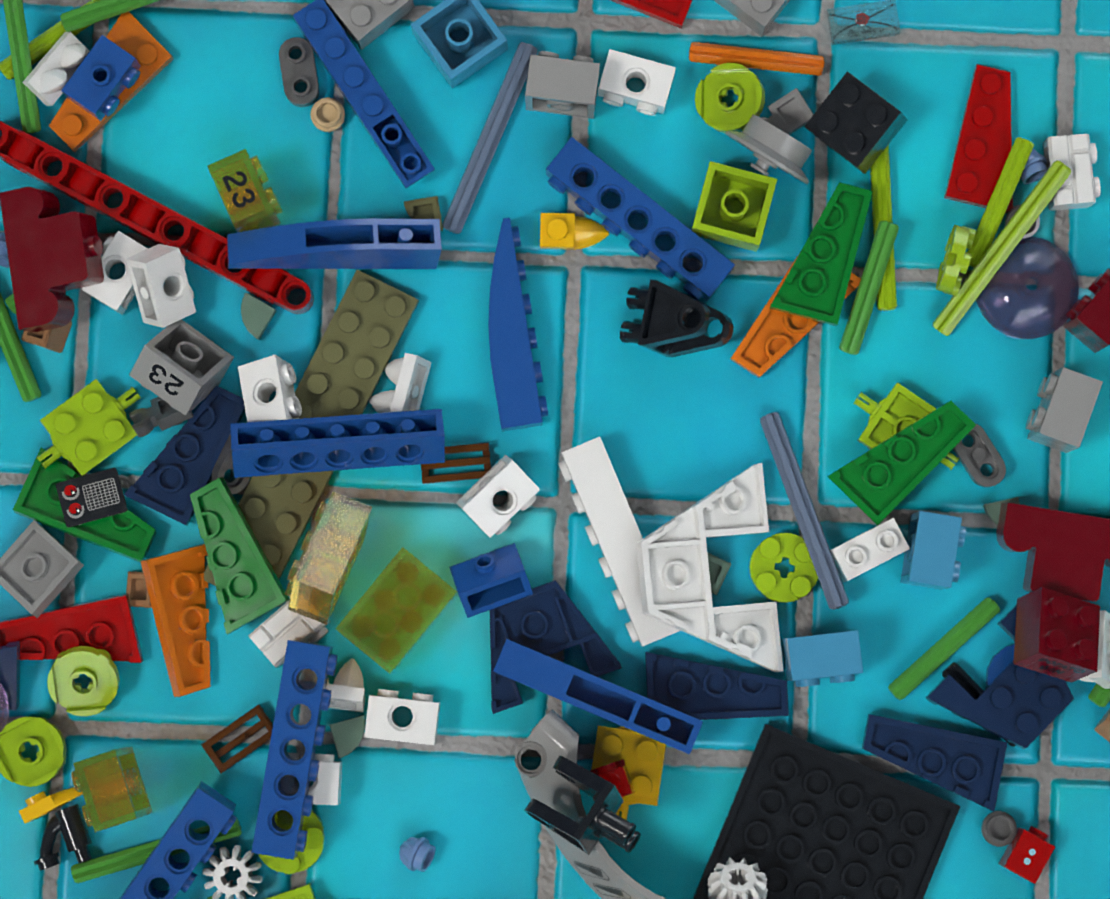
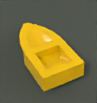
M541 213L540 249H583L601 242L609 235V231L596 221L586 217L575 216V213Z
M73 787L48 796L42 791L25 800L27 807L20 810L19 813L26 824L67 804L91 789L90 787Z

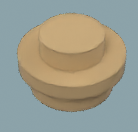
M322 98L315 102L311 109V120L320 131L333 132L344 123V108L334 98Z

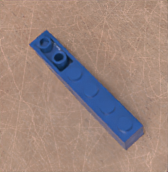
M315 0L293 14L297 27L311 45L322 65L404 187L407 189L433 172L435 168L325 1Z
M510 217L503 218L495 251L490 285L488 322L490 361L502 432L542 426V417L548 416L546 397L538 396L536 384L543 382L540 361L533 362L531 349L538 348L535 328H527L526 315L532 314L529 293L522 294L520 281L527 280L524 260L517 261L515 247L521 246L518 226L511 227Z
M368 218L327 220L265 227L227 234L228 268L436 269L442 251L439 219Z
M506 639L493 672L687 754L691 753L703 721L508 639Z

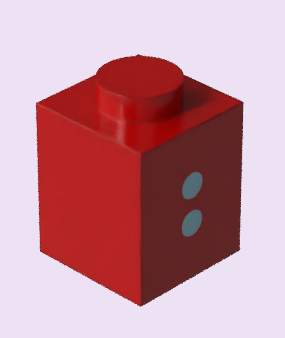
M1030 826L1029 830L1026 831L1018 827L1016 836L1008 845L999 865L1036 884L1055 846L1047 842L1049 835L1039 829Z

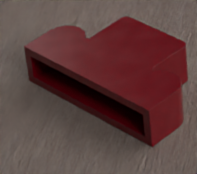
M23 187L1 192L0 204L18 329L40 332L63 327L72 320L75 312L73 300L66 295V291L100 284L104 281L101 260L103 245L97 233L96 219L92 215L77 211L58 215L60 212L58 198L49 191L34 187Z
M1001 503L996 531L999 545L1009 552H1025L1028 550L1023 589L1027 592H1033L1044 587L1080 600L1096 602L1100 596L1104 564L1110 567V519L1015 503Z

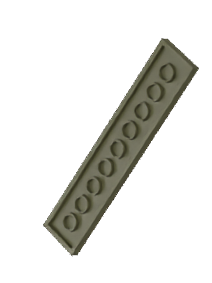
M356 270L295 391V396L299 399L302 407V415L299 418L363 414L419 300L370 275ZM334 471L252 476L238 506L279 580ZM207 565L204 571V581L216 586L213 573Z

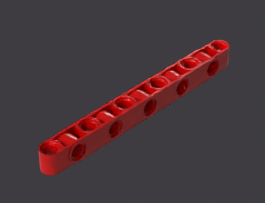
M0 121V130L2 131L0 159L8 165L157 244L179 248L185 259L271 304H276L294 314H304L313 306L314 295L308 284L303 280L291 275L284 269H242L237 273L229 272L227 238L36 137ZM55 161L62 162L61 172L56 176H48V166ZM114 193H121L123 195L122 204L117 208H109L107 205L108 198ZM174 225H182L184 227L183 236L178 240H169L168 230ZM300 288L306 291V298L303 303L292 305L288 302V296L292 290Z

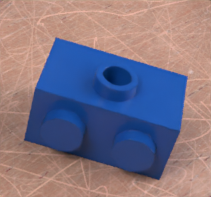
M101 35L61 91L68 99L102 121L105 115L110 116L116 110L120 103L118 97L126 87L129 89L135 84L140 75L139 68L141 65L135 57Z
M515 543L449 567L467 618L533 594Z

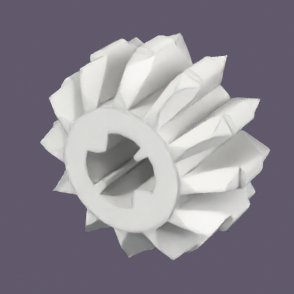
M236 845L232 850L231 857L228 849L222 847L219 849L221 859L215 855L209 858V862L216 868L203 869V874L213 876V880L204 884L205 889H210L214 886L218 889L213 894L212 899H219L223 893L226 894L225 899H234V894L237 899H246L245 892L251 896H255L258 893V890L250 882L261 883L263 881V876L252 873V871L261 868L262 864L261 862H256L252 865L248 863L254 853H251V850L241 858V846ZM229 866H233V871L239 869L241 873L236 885L233 884V880L228 882L225 878V875L229 872Z
M729 857L726 865L717 863L714 872L710 873L707 885L709 887L708 898L767 899L766 875L759 872L758 863L747 865L745 858L740 863H735Z

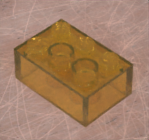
M332 492L328 503L321 502L314 519L316 524L313 532L310 530L307 532L301 547L303 551L300 560L295 559L288 575V580L290 581L285 595L290 596L288 610L323 624H328L366 539L372 506L336 492Z
M402 547L335 629L389 674H392L452 602L458 592Z
M132 746L114 749L73 763L75 771L71 772L72 781L76 791H82L86 805L82 806L83 816L87 826H93L95 832L153 813Z

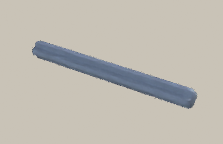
M521 42L517 47L443 221V228L455 234L462 232L528 76L530 55H537L538 53L537 48L529 43Z
M777 412L766 414L760 418V423L826 601L831 610L842 608L849 603V599L781 417Z

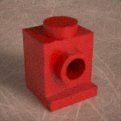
M624 759L590 770L614 784L621 797L635 793Z

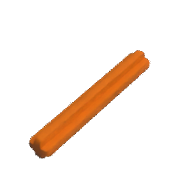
M692 42L689 49V60L691 62L717 65L737 63L746 68L817 76L822 75L825 63L824 57L819 55Z

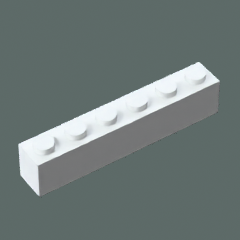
M601 437L561 452L563 461L558 463L565 482L572 480L577 493L571 495L579 514L585 512L590 525L585 527L586 533L592 546L597 544L600 546L604 557L599 558L598 561L605 578L612 576L617 589L611 592L619 611L626 609L630 622L625 623L632 642L639 641L641 647L681 631L643 614L636 543L643 538Z

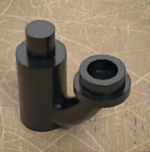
M78 804L55 812V815L47 823L42 837L40 857L38 860L33 861L35 865H38L40 871L60 864L58 856H60L59 852L53 854L54 843L60 831L68 851L75 852L78 863L92 859L87 846L92 844Z

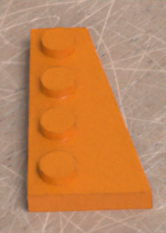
M129 11L119 16L106 38L131 54L140 63V75L131 88L128 89L126 87L118 97L120 103L116 110L110 116L105 115L102 121L66 98L49 124V127L74 153L174 60L171 54Z
M793 264L730 359L758 378L819 323L818 321L770 309ZM852 272L845 298L859 286L861 280Z
M205 544L140 561L174 697H181L211 687L210 642L206 641V623H209V609H206L205 588H208V582L204 581L205 556H208Z

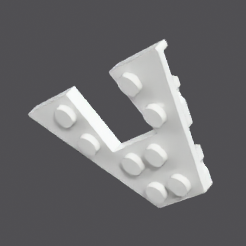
M762 463L750 466L637 542L636 550L644 615L771 671L780 672L784 670L777 602L713 607L706 538L769 532Z

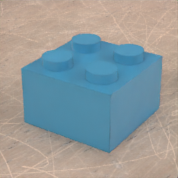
M444 0L411 23L413 35L452 89L508 50L507 39L479 0Z
M918 511L910 515L906 541L910 549L905 551L900 583L943 590L951 588L952 582H958L961 562L955 561L957 548L963 547L966 535V527L961 526V517Z
M858 630L782 639L786 680L795 681L796 687L820 685L819 678L830 677V683L855 681L854 674L863 673Z

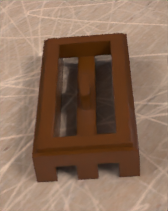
M489 443L445 447V455L482 451L483 457L447 460L445 463L421 464L422 484L481 479L491 469ZM484 465V471L429 476V470Z
M260 704L201 744L220 773H223L271 739L273 724ZM258 715L260 718L258 723L218 751H214L213 745ZM263 727H266L269 731L223 763L220 757Z

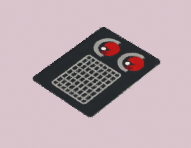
M116 468L56 483L67 527L120 514L128 510Z

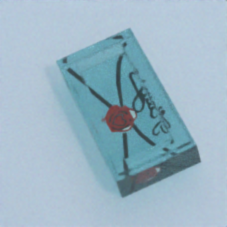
M885 0L827 10L832 45L897 36L901 33L896 0Z

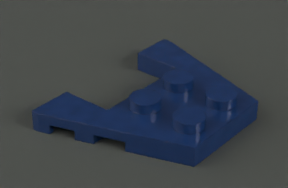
M556 580L532 588V595L490 610L491 709L493 714L523 704L516 681L493 672L506 639L546 656L580 645L590 674L596 677L622 668L620 662Z
M1017 604L997 623L1014 641ZM1014 660L976 699L950 675H946L925 697L929 702L983 727V729L1022 749H1026L1074 699L1065 680L1014 665Z

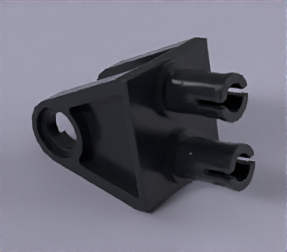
M650 279L648 290L631 287L627 293L637 298H626L628 308L644 310L642 323L624 321L622 323V329H629V332L620 331V339L623 343H637L666 357H677L721 347L732 337L733 323L726 314L657 280ZM718 319L723 325L722 332L715 337H709L707 328L713 320Z
M559 755L553 766L556 773L593 797L594 805L585 818L580 817L578 822L534 798L528 803L524 811L588 855H590L599 839L603 837L630 853L637 845L641 833L635 831V824L616 814L624 801L616 786Z

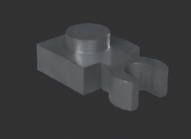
M795 88L767 106L772 116L760 118L790 135L806 125L813 116V113L799 90Z
M160 397L150 400L152 407L136 409L129 414L134 423L132 425L138 437L149 434L158 425L163 431L194 417L192 411L185 416Z

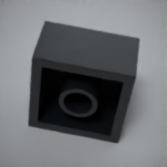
M847 71L804 127L863 174H866L908 119L901 111Z

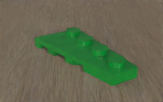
M839 182L774 298L770 309L833 326L838 325L873 191Z
M949 401L827 477L876 525H879L976 424L952 401Z
M41 447L37 456L46 450ZM51 454L41 462L36 457L14 505V513L139 563L145 560L157 533L156 529L129 510L102 519L67 527L56 483L81 476L59 460H56L45 469L42 463L52 456Z
M220 477L190 494L200 536L204 539L208 554L206 559L209 570L213 573L217 589L215 591L216 597L223 611L225 619L223 623L226 634L236 631L289 601L285 590L224 478Z

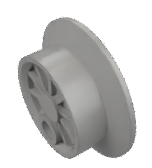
M754 114L742 132H725L728 137L752 151L753 156L758 158L755 164L751 163L750 165L757 171L768 176L767 170L770 166L774 169L778 167L808 185L809 180L801 168L812 150L803 143Z

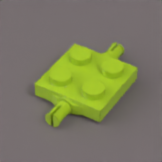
M95 379L39 421L50 434L53 446L37 456V459L41 462L50 454L52 455L42 463V466L46 469L62 456L71 462L79 474L83 476L136 437L137 434L127 420L126 412L124 411L141 399L137 393L126 401L136 390L131 387L115 399Z
M898 382L887 397L879 403L861 391L853 404L863 409L870 416L866 428L857 441L872 449L936 410V408ZM949 453L941 463L952 470L955 466L954 463L958 462L959 457Z

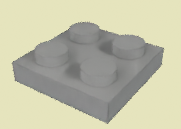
M33 520L0 558V585L31 615L38 618L81 570L84 564L41 524Z

